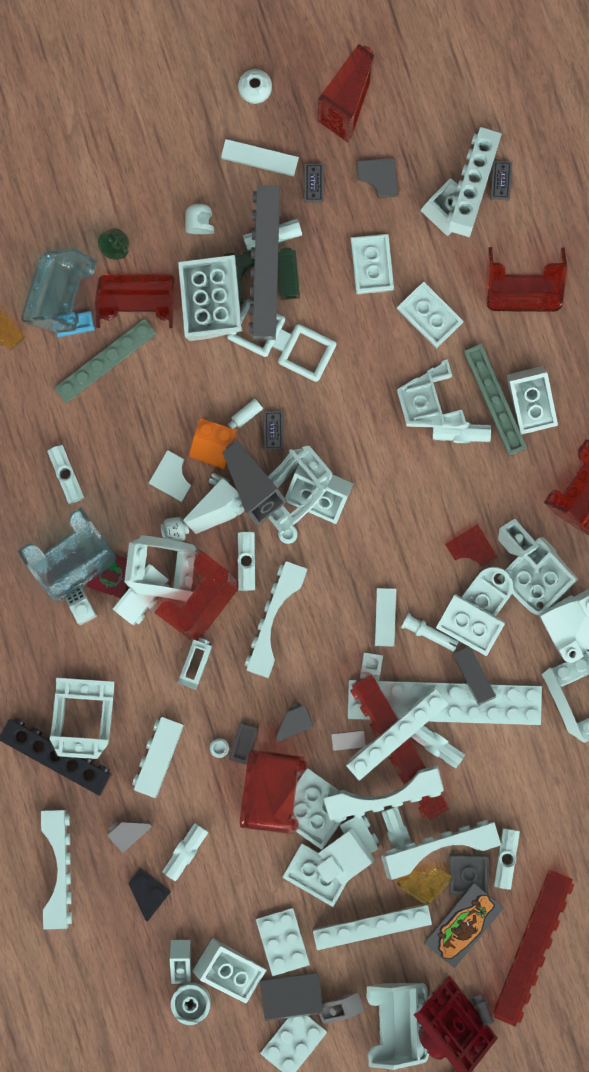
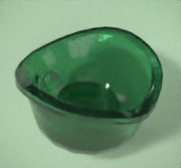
M112 228L99 236V249L107 258L118 260L128 255L129 239L122 230Z

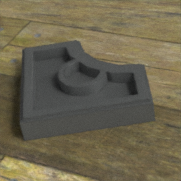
M395 158L357 161L358 181L367 182L372 185L377 191L378 198L398 196Z

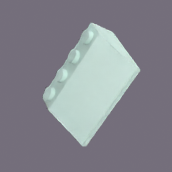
M235 255L178 262L185 338L189 341H195L242 331Z

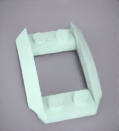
M310 446L289 450L290 453L283 462L268 476L278 488L300 465L317 485L312 494L291 514L282 506L268 517L281 534L298 522L318 502L327 490L333 474Z
M140 535V538L129 542L125 583L128 587L133 588V593L188 601L196 594V592H191L195 554L201 553L193 544ZM147 546L178 551L173 588L143 584Z
M586 651L584 657L575 662H566L552 669L550 667L542 674L565 723L567 732L577 737L583 743L589 741V718L576 723L561 687L589 675V651Z
M56 678L50 741L58 756L98 759L109 743L114 682ZM66 698L103 701L99 739L62 737Z

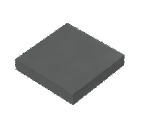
M449 855V895H463L473 882L488 894L489 856Z

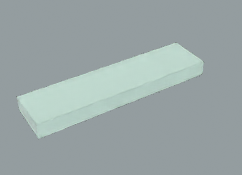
M227 139L225 140L221 159L293 177L299 157Z

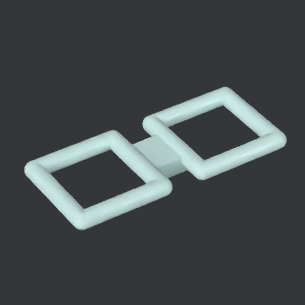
M249 299L244 301L240 309L241 324L250 308V304H254ZM278 313L276 340H267L263 348L237 336V332L227 335L230 341L263 357L268 356L272 347L281 351L282 354L278 360L280 365L314 382L319 381L337 345L335 341L301 324L295 326L292 334L282 330L285 317ZM300 333L327 346L314 373L287 360Z

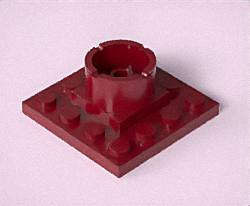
M450 975L439 984L414 1013L418 1023L422 1025L419 1029V1039L424 1049H427V1053L435 1059L442 1060L446 1057L456 1072H472L498 1039L488 1025L483 1026L479 1013L474 1009Z

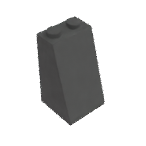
M238 440L226 447V450L222 453L244 510L258 526L287 503V500Z

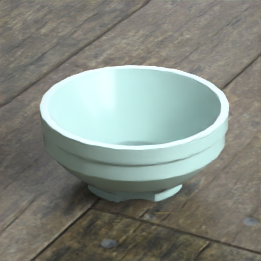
M251 69L240 77L238 90L240 96L245 101L257 104L268 99L272 92V82L264 71ZM257 78L261 84L257 88H252L249 84L250 80Z

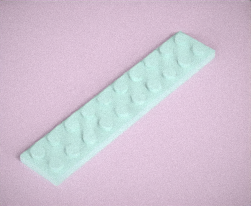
M349 680L348 719L399 720L431 688H435L448 705L429 722L541 725L542 686L491 685L496 698L478 706L467 684Z

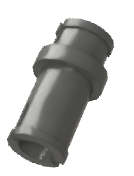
M484 994L473 997L472 1000L475 1004L473 1007L478 1011L483 1026L495 1022L488 1007V1000H485Z

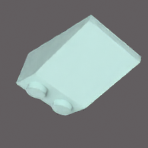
M544 366L506 375L521 434L558 426L548 374Z
M222 478L183 521L197 534L234 519L237 515L244 512V507L237 490Z
M212 938L193 969V973L200 981L244 1003L248 1002L266 972V969L214 938Z

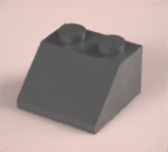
M298 703L289 707L290 711L286 713L277 734V742L314 727L305 705L300 706Z

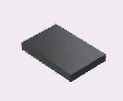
M318 973L260 981L265 1021L323 1013Z

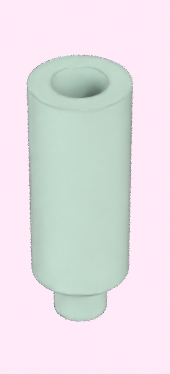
M254 398L231 417L232 421L227 425L231 429L237 426L238 428L242 427L263 410L262 406Z

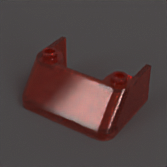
M488 247L486 268V302L488 309L491 311L555 312L562 308L567 274L565 248H561L559 263L547 264L543 269V275H505L504 265L493 261L492 247Z
M105 274L100 276L95 297L96 328L101 327L102 319L107 321L113 320L118 315V312H156L157 318L163 321L169 320V328H173L175 278L168 274Z

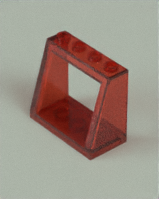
M360 44L357 45L318 98L317 122L347 143L353 136L373 72V51L369 47L361 46Z

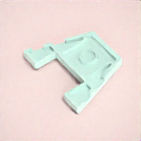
M448 359L442 361L439 366L429 369L423 376L417 377L397 389L406 426L467 428L462 410L442 414L433 383L452 378Z

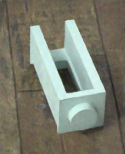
M199 638L198 641L193 640L178 684L197 690L212 650V646L209 645L210 641ZM198 648L205 652L193 680L185 676L195 649Z

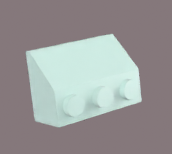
M300 465L293 476L285 497L287 503L299 507L317 487ZM332 474L327 490L311 508L309 513L336 524L353 487V483Z
M148 564L145 568L143 584L163 587L170 586L168 585L169 579L152 565ZM130 587L113 610L134 626L136 623L139 625L145 618L144 612L148 608L151 610L158 600H156L157 596L133 593V588Z

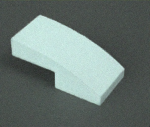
M364 653L360 681H379L382 655Z

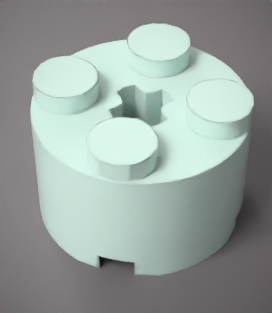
M194 982L182 984L176 989L171 999L173 1015L179 1022L185 1025H195L204 1020L211 1006L208 990L201 984ZM190 999H193V1003L196 1004L192 1008H189V1004L186 1003Z

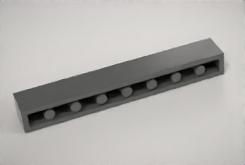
M257 185V191H253V203H256V210L252 211V221H256V229L252 228V240H255V247L251 248V259H255V266H251V278H254V285H250V296H254V304H250V315H253V323H249V334H253V340H276L280 186Z

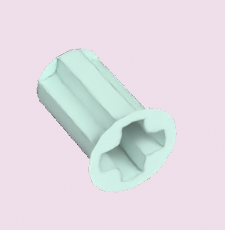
M212 472L208 482L216 485L222 478L228 483L230 480Z

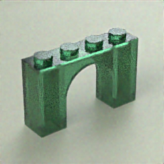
M282 248L278 251V278L281 300L300 298L296 250L291 248ZM251 251L243 252V255H235L239 304H243V275L251 266H255V259H251ZM235 253L224 254V256L235 255Z

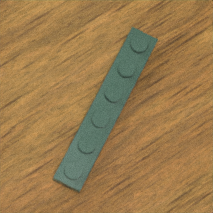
M143 319L54 387V389L67 404L156 336V333L147 321Z
M482 344L465 350L463 353L508 456L527 449Z

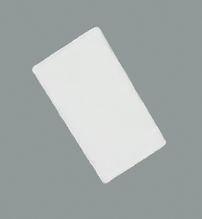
M364 731L332 734L333 750L365 747Z

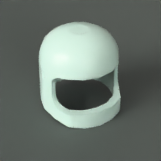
M199 203L190 205L185 212V231L190 234H214V227L209 225V218L212 216L211 208Z

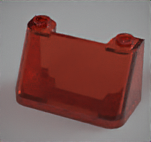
M260 750L250 751L240 814L241 828L295 834L299 821L293 815L297 779L306 769L304 756Z

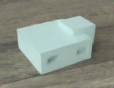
M352 828L319 852L324 861L316 869L327 883L337 878L340 884L343 885L372 864L375 859Z

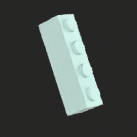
M164 717L156 720L153 728L156 733L154 738H149L146 746L149 749L148 754L142 757L139 767H142L140 775L136 774L132 783L135 786V791L157 798L182 733L183 724Z

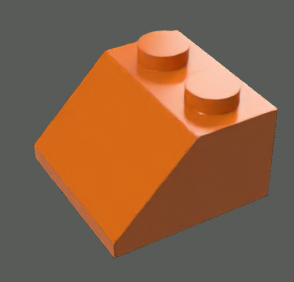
M200 418L189 457L225 469L227 463L222 452L226 450L229 444L235 442L237 430Z

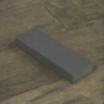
M471 647L453 653L452 656L478 706L495 699L496 694Z

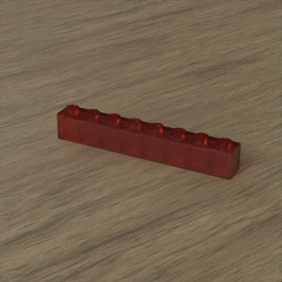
M372 673L351 684L353 689L350 692L355 700L359 699L362 703L360 709L365 717H370L372 723L369 725L375 734L379 733L381 735L398 720ZM409 738L391 753L392 756L389 757L394 768L396 766L399 767L401 773L398 775L404 784L408 783L418 770L426 768ZM442 794L436 797L423 796L422 800L418 801L421 805L418 807L423 818L427 816L429 821L449 810V806Z
M550 869L548 870L492 1013L493 1018L515 1027L517 1022L521 1023L524 1012H522L523 1006L529 1003L531 998L529 991L531 986L536 985L538 980L536 973L539 967L542 968L546 958L543 956L545 950H549L553 941L550 937L553 930L556 931L559 926L560 920H558L560 912L563 913L566 908L567 894L570 895L573 890L572 878Z

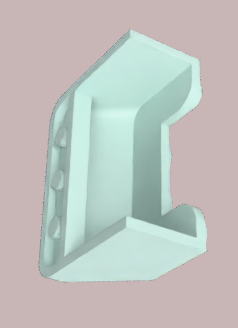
M384 983L367 986L366 998L368 1003L372 1006L379 1005L380 1045L372 1046L369 1050V1067L395 1070L425 1063L428 1060L429 1054L420 1042L419 1029L422 1025L418 1023L414 1013L428 998L426 985L424 983Z

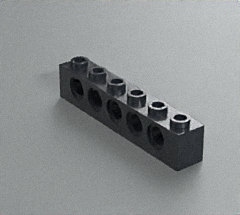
M18 718L8 720L0 734L1 742L96 795H102L112 777L109 774L110 769L103 765H99V767L93 765V760L90 758L61 756L59 761H54L51 754L55 748L50 741V736L46 739L41 736L43 732L34 727L31 730L24 726L26 723ZM22 731L27 734V740L23 743L18 740V734ZM37 741H42L44 744V749L41 752L35 750L34 745ZM72 759L78 763V768L75 771L70 770L68 767V763ZM87 769H92L95 772V777L92 780H88L85 777Z

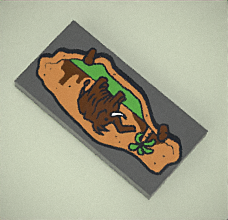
M473 882L425 940L424 944L455 968L504 907Z

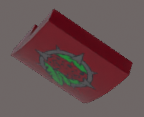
M100 549L87 587L122 598L128 587L125 583L127 558Z

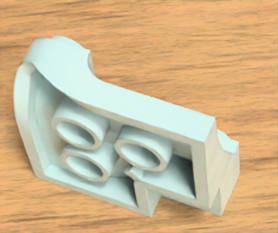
M539 537L535 541L539 548L525 557L518 556L506 569L513 580L512 594L530 612L536 615L553 606L578 580L559 557L555 548L544 537ZM501 574L498 579L503 583L505 576ZM539 602L544 604L542 609L539 607Z
M589 589L575 597L570 595L538 614L558 653L566 662L572 663L579 660L589 650Z

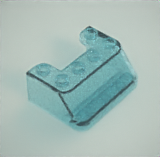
M74 248L43 253L39 258L22 312V322L57 333L75 331L79 325V317L76 313L71 312L74 307L73 302L79 290L80 279H86L94 274L96 260Z
M82 507L74 511L69 517V523L74 532L43 553L37 545L28 544L18 551L26 567L54 601L65 599L112 566L116 559L114 552Z

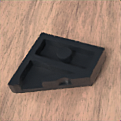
M142 868L137 871L128 883L147 922L171 892Z

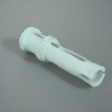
M407 613L401 625L402 629L406 628L414 632L416 636L422 635L454 652L455 646L459 642L458 640L427 626L426 621H420L412 617L411 613Z

